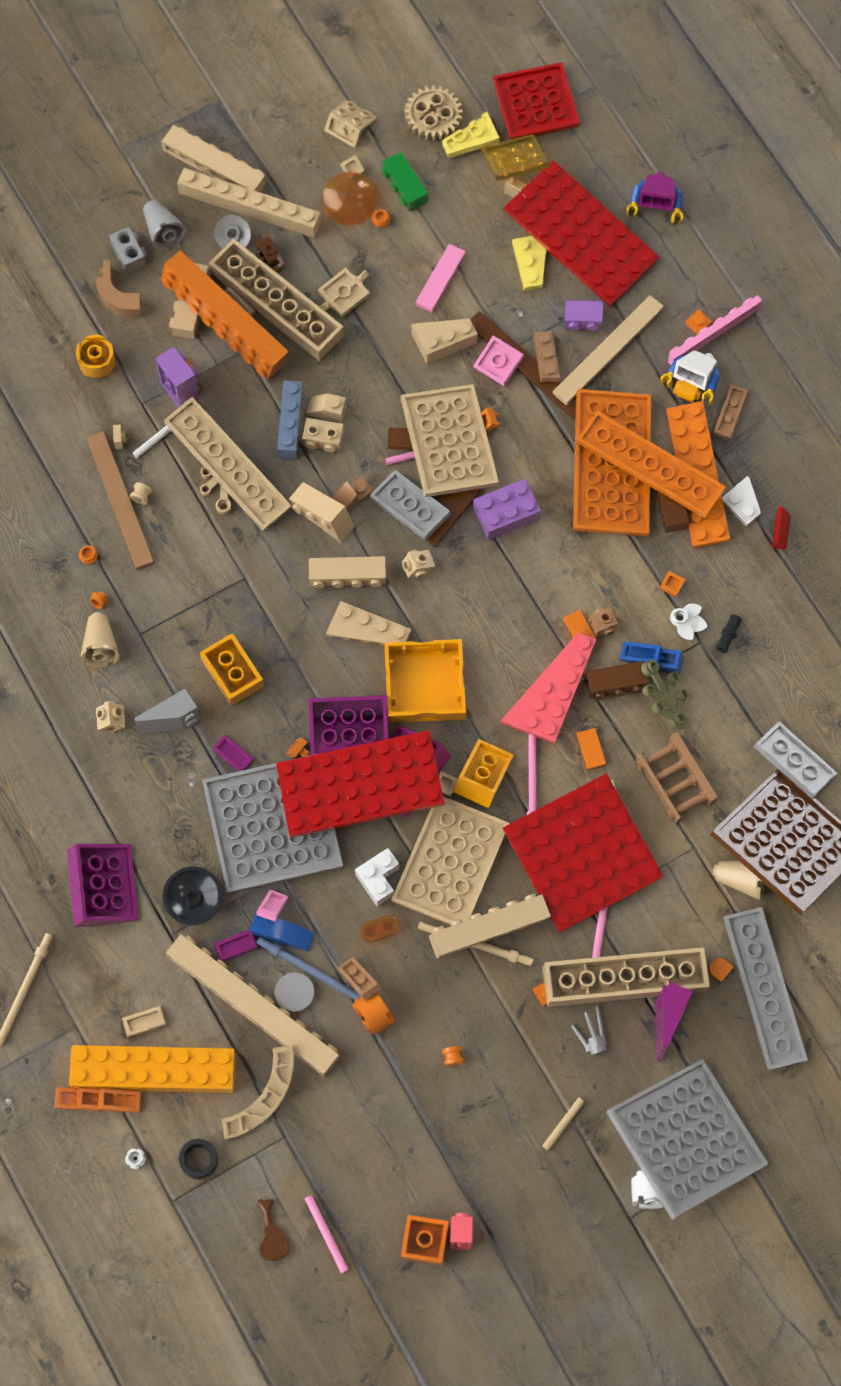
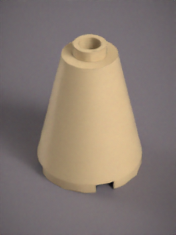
M100 612L93 613L88 617L80 654L81 661H85L89 667L104 668L108 667V663L113 662L115 664L119 660V650L108 618Z
M719 861L718 864L714 865L713 876H716V881L761 900L766 884L740 861Z

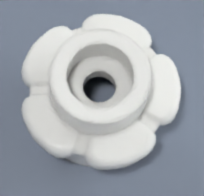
M140 1149L129 1150L125 1157L126 1164L130 1165L132 1169H138L139 1166H143L145 1163L144 1152Z

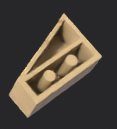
M470 318L411 324V334L426 364L477 344L478 334Z
M304 482L289 498L293 505L292 509L296 513L308 518L340 543L355 527L344 505Z

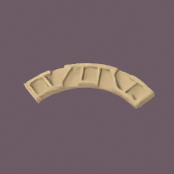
M293 1045L273 1048L272 1072L265 1089L257 1100L245 1110L230 1117L222 1118L225 1140L243 1135L259 1124H262L280 1105L289 1088L294 1068Z

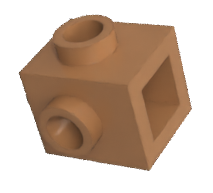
M602 607L589 615L588 623L596 638L603 635L610 636L617 630L619 617L616 612L612 611L611 607L606 609Z

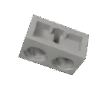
M129 227L109 235L111 245L126 274L146 265L145 257H147L145 249L139 247L138 236L135 232L132 233Z

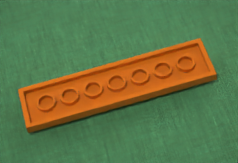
M703 401L666 408L675 457L719 482ZM722 495L706 519L686 508V511H689L691 515V522L688 525L693 549L730 542Z
M596 411L577 438L578 444L706 519L725 491L726 486L599 411Z

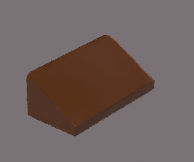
M390 427L388 429L387 449L413 450L408 428Z

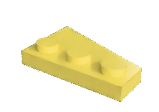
M485 112L480 119L470 122L468 127L463 130L459 129L442 140V145L448 158H452L499 143V136L488 113Z
M532 236L512 239L524 291L542 288L546 249Z

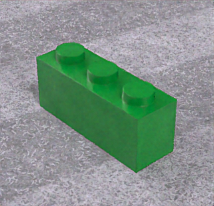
M402 152L382 161V175L390 181L391 189L394 193L397 192L403 207L406 206L410 212L428 203V192Z

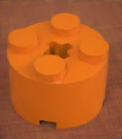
M378 992L367 1000L359 997L352 1004L356 1013L361 1018H365L362 1022L371 1035L374 1033L377 1035L396 1022Z

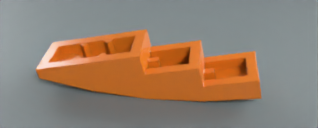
M57 1087L54 1109L139 1113L141 1092L104 1088L73 1089Z

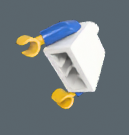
M697 351L679 356L668 369L669 373L661 376L662 385L665 381L669 380L667 388L672 387V377H675L679 380H685L702 390L708 389L702 394V401L704 402L705 398H710L709 405L713 403L712 393L713 391L715 392L720 379L719 369L716 367L717 361L712 354L706 353L704 355Z

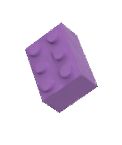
M173 347L155 358L160 383L178 407L191 397L195 400L199 399L198 391L200 389L197 385L198 380L195 377L197 373L192 365H187L185 362L186 358L181 351L178 352Z
M526 479L473 499V510L488 540L540 520L541 510Z

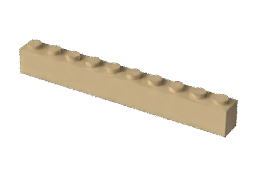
M180 934L166 952L170 960L282 1046L293 1045L294 1055L320 1075L325 1077L339 1059L338 1050L331 1044L325 1045L321 1042L322 1038L317 1033L308 1032L305 1029L306 1025L300 1020L294 1021L289 1017L291 1014L282 1007L278 1009L273 1005L275 1002L267 995L262 997L254 985L251 983L247 985L242 981L243 977L235 971L233 973L226 969L228 966L219 959L215 961L211 958L212 954L204 947L202 949L198 948L195 945V940L188 935L184 937Z

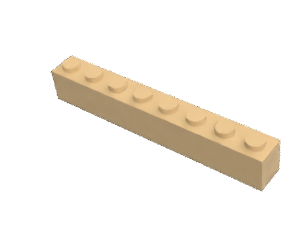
M183 168L177 182L178 191L181 195L315 238L321 224L320 212L186 168Z

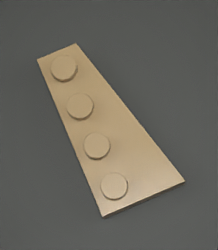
M340 601L325 635L330 638L339 637L344 640L353 639L365 643L373 642L385 645L386 642H407L411 629Z

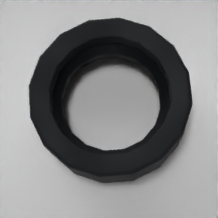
M198 1138L190 1140L183 1145L179 1153L180 1167L190 1178H207L217 1168V1151L207 1140ZM196 1147L205 1148L210 1154V1164L202 1171H194L187 1165V1154Z

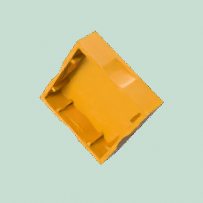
M462 639L434 640L424 643L413 641L385 643L388 723L466 720Z

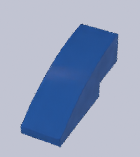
M624 641L620 660L627 663L654 660L659 665L658 671L666 673L676 671L680 675L684 656L681 651L662 649L659 645Z
M257 912L255 913L250 929L251 934L309 952L314 932L278 918L276 921H272L256 915Z

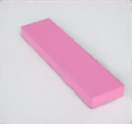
M451 244L448 245L416 300V306L432 313L465 256L464 250Z

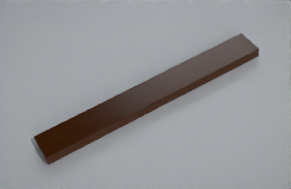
M477 312L470 320L478 336L487 344L492 336H495L524 354V358L516 369L574 420L576 415V397L568 405H565L554 396L553 391L561 382H541L537 361L482 312Z

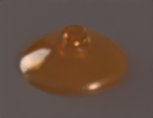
M343 172L335 175L327 182L323 190L322 202L327 215L335 222L342 225H357L372 215L376 207L377 195L373 184L367 177L356 172ZM348 192L353 194L351 197L346 196Z

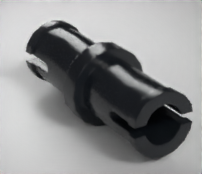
M734 614L730 616L726 627L722 629V636L716 646L718 651L727 653L732 640L736 638V631L742 621L741 617Z

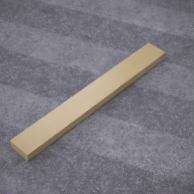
M649 295L553 391V395L565 405H568L576 397L577 389H584L663 310L664 306Z

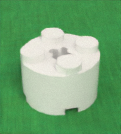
M638 1171L637 1176L631 1179L633 1206H636L638 1203L639 1208H663L660 1199L644 1173Z

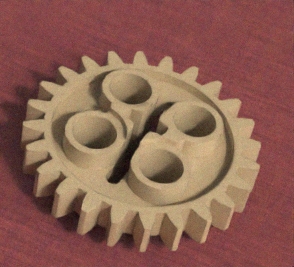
M434 85L431 90L425 86V91L419 88L418 94L413 92L412 98H408V103L405 104L406 110H404L405 122L408 123L409 129L413 128V134L419 132V138L425 135V140L430 136L435 141L437 136L442 140V135L448 137L449 132L455 133V128L459 129V123L462 122L463 110H461L462 103H459L458 97L454 98L455 93L448 94V88L442 91V86L435 90Z

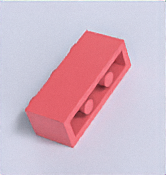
M456 1213L455 1217L451 1216L450 1249L471 1250L472 1217H468L467 1213Z

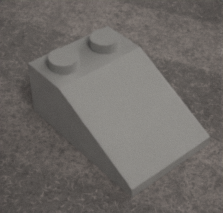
M183 689L134 719L140 733L179 730L186 727L191 728L198 723L200 717L197 706L186 689Z

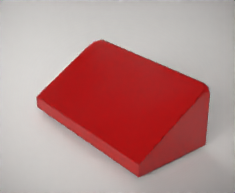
M782 506L778 507L776 513L772 547L786 550L791 516Z

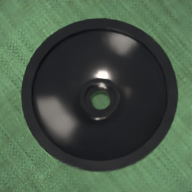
M185 867L176 871L169 877L163 889V904L167 913L175 921L184 925H200L209 921L216 915L222 904L223 894L218 879L210 871L201 867ZM191 897H197V901L191 902Z

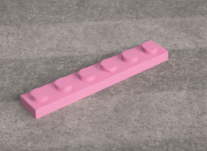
M758 295L753 299H747L741 307L733 308L726 317L718 318L712 326L703 328L697 336L688 338L682 346L674 347L669 353V364L672 365L679 356L699 350L761 308L762 299Z

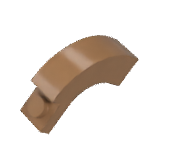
M103 261V268H100V277H96V285L101 301L110 311L119 316L141 318L142 301L140 293H123L118 291L112 285L111 261Z

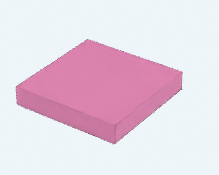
M492 336L473 365V368L500 385L505 386L524 358V354L497 337Z

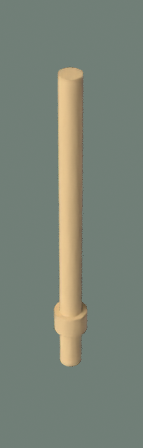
M420 922L418 925L419 930L433 933V929L437 928ZM487 943L473 946L474 948L507 958L508 961L513 963L519 962L532 966L534 960L533 958L520 955L518 951L512 949L508 951Z
M48 933L45 934L40 947L36 948L34 960L2 1026L0 1046H3L42 959L46 958L47 948L53 938Z

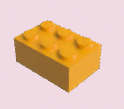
M233 633L200 652L201 661L230 706L235 705L264 687L262 677Z

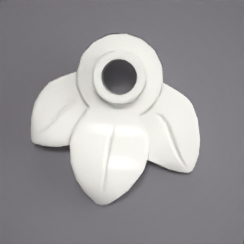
M688 604L683 609L677 608L673 610L670 615V621L677 627L678 634L686 640H693L694 632H701L707 628L706 622L699 616L702 609L700 605ZM681 616L683 620L679 621L676 617Z

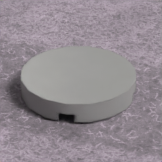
M296 972L288 973L281 977L276 983L274 991L275 999L279 1006L291 1013L304 1011L311 1005L315 995L314 986L310 979L304 974Z

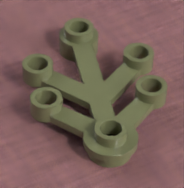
M654 660L644 662L641 666L642 673L647 677L652 676L659 690L657 692L652 684L643 687V694L646 697H651L658 701L652 705L653 713L668 718L670 726L675 729L684 728L687 724L686 716L683 713L684 703L689 698V692L684 688L677 691V705L675 706L673 702L675 686L680 681L679 673L673 671L667 675L668 685L666 689L658 673V663Z

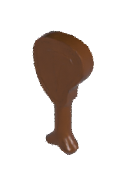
M259 1199L256 1205L262 1210L265 1224V1237L260 1244L259 1254L264 1260L276 1261L286 1257L289 1253L288 1241L283 1232L273 1224L270 1208L274 1200L264 1201Z

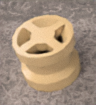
M135 483L134 492L130 494L129 498L140 505H146L148 502L147 498L151 495L152 489L145 484Z

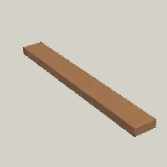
M104 431L86 437L135 569L138 570L154 564Z

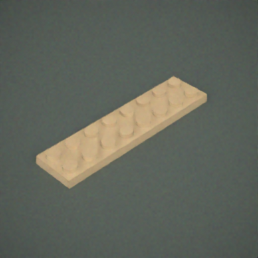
M193 397L164 419L167 427L262 531H265L292 508V505Z

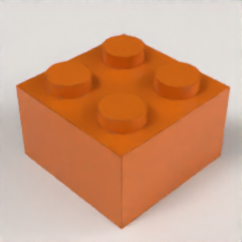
M407 1215L401 1259L442 1266L448 1221Z

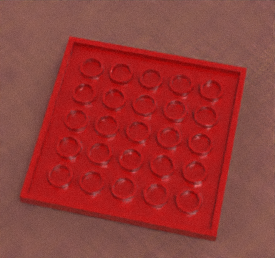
M607 773L502 828L538 896L543 895L551 916L550 918L558 933L664 877Z

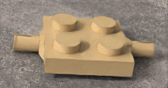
M344 268L318 289V293L325 300V303L319 307L324 311L331 308L341 317L345 316L370 296V292L362 283L370 277L369 273L365 270L357 277Z

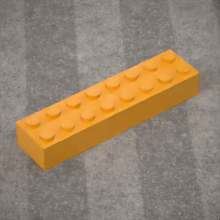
M72 1045L69 1086L73 1089L104 1088L147 1092L234 1093L236 1053L234 1049Z

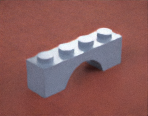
M283 381L277 446L278 458L297 460L299 418L303 397L302 382Z

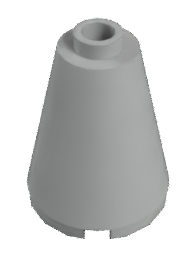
M157 200L147 202L143 212L153 245L157 249L168 250L173 248L171 245L176 242L177 244L181 243L186 235L184 224Z

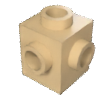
M412 550L407 553V556L402 561L403 569L406 571L408 578H423L435 567L429 550Z
M114 701L104 702V705L96 708L97 728L99 731L114 733L125 728L123 705L115 704Z

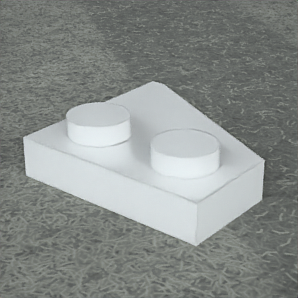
M748 476L722 497L723 504L746 527L761 515Z

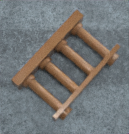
M678 732L670 735V743L665 748L645 759L641 752H639L635 759L636 767L640 772L643 771L666 808L665 813L670 821L673 820L675 825L680 822L681 817L679 814L702 801L707 802L711 806L716 803L718 798ZM672 752L678 755L679 762L655 775L649 767L650 764ZM682 768L688 771V779L666 791L663 790L659 781ZM691 785L697 786L700 791L699 795L677 807L673 806L669 799L671 796Z

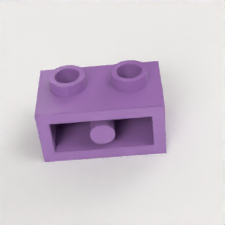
M566 300L565 329L572 331L579 329L597 331L602 329L603 301Z

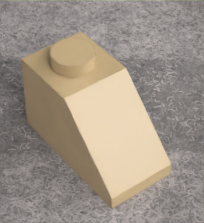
M328 393L310 397L305 414L342 423L346 410V398Z

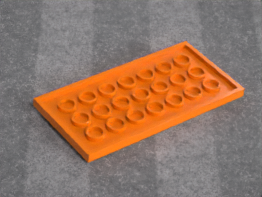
M577 389L573 531L648 536L650 486L578 444L577 438L596 411H599L650 441L651 395Z

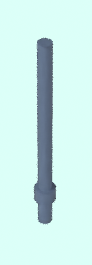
M259 937L257 944L269 950V953L275 957L283 958L354 1000L361 997L356 991L283 950L279 944H273L263 937Z

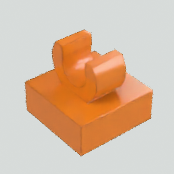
M486 408L481 412L486 433L501 425V422L496 420L499 414L494 412L493 408Z
M302 737L296 739L285 754L290 758L308 756L310 752L303 748L307 741Z

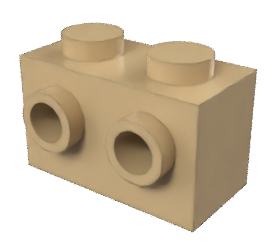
M306 418L302 436L303 446L309 449H324L327 452H340L344 433L343 424Z

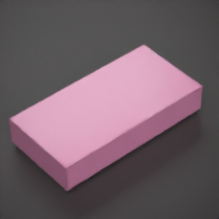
M269 890L256 915L276 921L287 903L288 896Z

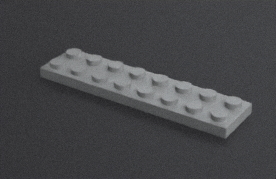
M755 908L724 916V924L767 1070L772 1071L807 1062L808 1059L763 908Z

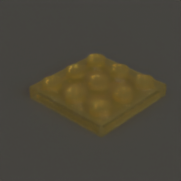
M533 134L481 147L482 155L496 181H504L508 178L523 176L530 172L549 168L548 161Z

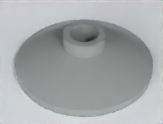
M228 215L217 223L214 235L216 242L222 249L233 238L246 247L251 238V230L248 223L242 217ZM232 229L236 230V236L231 235L230 231Z

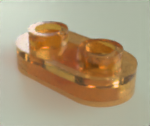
M385 915L365 922L360 928V936L368 943L393 936L399 928L398 920L392 915ZM391 924L393 927L391 929H386L385 925ZM368 930H372L374 934L372 936H368L366 932Z

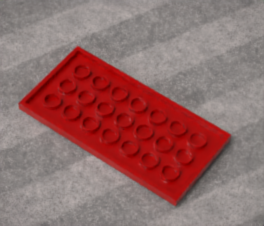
M554 160L503 208L513 220L608 307H611L660 258Z
M430 730L276 763L290 838L445 805Z

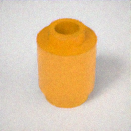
M679 379L673 390L677 397L692 403L694 400H699L702 390L691 383Z

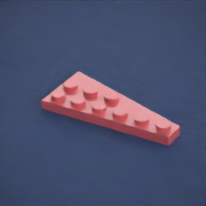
M578 632L504 716L500 723L555 744L596 639Z

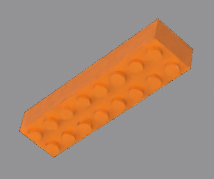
M181 250L164 264L161 276L163 285L171 289L180 301H184L194 314H198L207 326H211L218 337L225 339L233 351L241 354L247 364H251L260 376L269 380L283 367L288 350Z

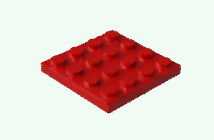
M562 62L493 76L494 87L510 141L580 127V121Z

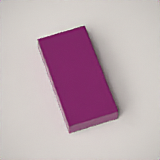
M224 735L212 748L216 754L237 772L246 770L254 762V758L227 735Z
M250 929L214 943L219 959L222 962L258 949Z

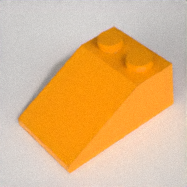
M478 739L457 780L453 792L489 808L514 755Z

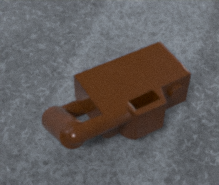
M269 236L256 242L257 258L270 268L275 266L272 270L279 274L285 268V263Z

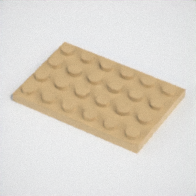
M474 384L401 395L400 400L425 497L498 486L499 480Z
M444 797L445 805L430 809L391 902L452 926L451 923L462 919L465 922L470 920L469 917L473 913L505 837L502 828L510 823Z

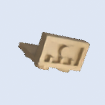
M345 101L330 112L324 131L355 148L358 146L362 131L376 120V116L371 114L370 111L358 107L354 102Z

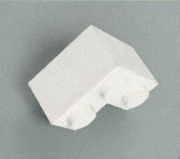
M387 848L355 869L356 877L377 907L393 897L394 891L386 878L399 870V863Z

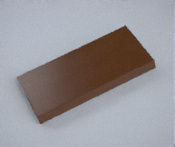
M481 489L431 496L447 508L451 515L426 541L436 547L473 502V499L478 496Z

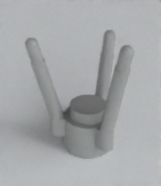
M599 1005L596 1006L600 1036H596L588 1012H585L584 1015L592 1038L588 1039L589 1043H587L575 1025L571 1026L584 1045L586 1052L590 1051L591 1055L607 1050Z

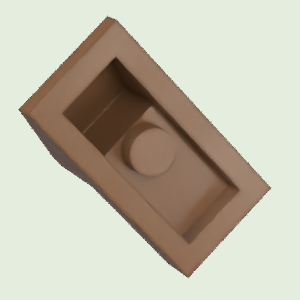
M360 477L351 484L346 481L332 499L344 505L348 511L370 496L373 489L363 477Z

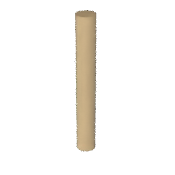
M578 1097L542 1145L544 1149L550 1150L585 1102Z

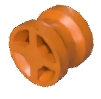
M462 1046L442 1049L446 1059L444 1061L446 1067L464 1064V1058L461 1057Z

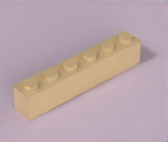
M173 125L162 140L163 151L211 177L257 192H261L266 185L265 174L261 170L253 169L246 162L235 159L228 152L220 151L215 145L208 144L200 137L189 134L182 127L178 128Z
M531 894L524 897L525 901L518 903L517 900L507 903L505 908L500 909L497 906L489 909L488 914L481 916V913L470 916L468 921L463 922L460 919L452 922L451 927L444 928V926L433 929L429 939L436 958L439 959L548 920L551 916L543 895L536 896V894Z

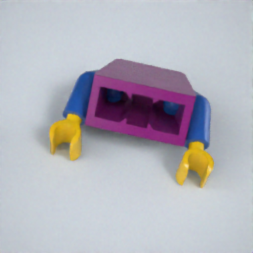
M657 172L655 175L649 174L646 180H642L634 187L631 197L632 204L627 207V215H629L630 210H635L634 217L638 215V203L641 207L669 211L675 209L671 222L674 223V216H678L680 218L679 223H681L683 219V214L680 212V209H682V192L677 185H674L672 177H666L663 172Z

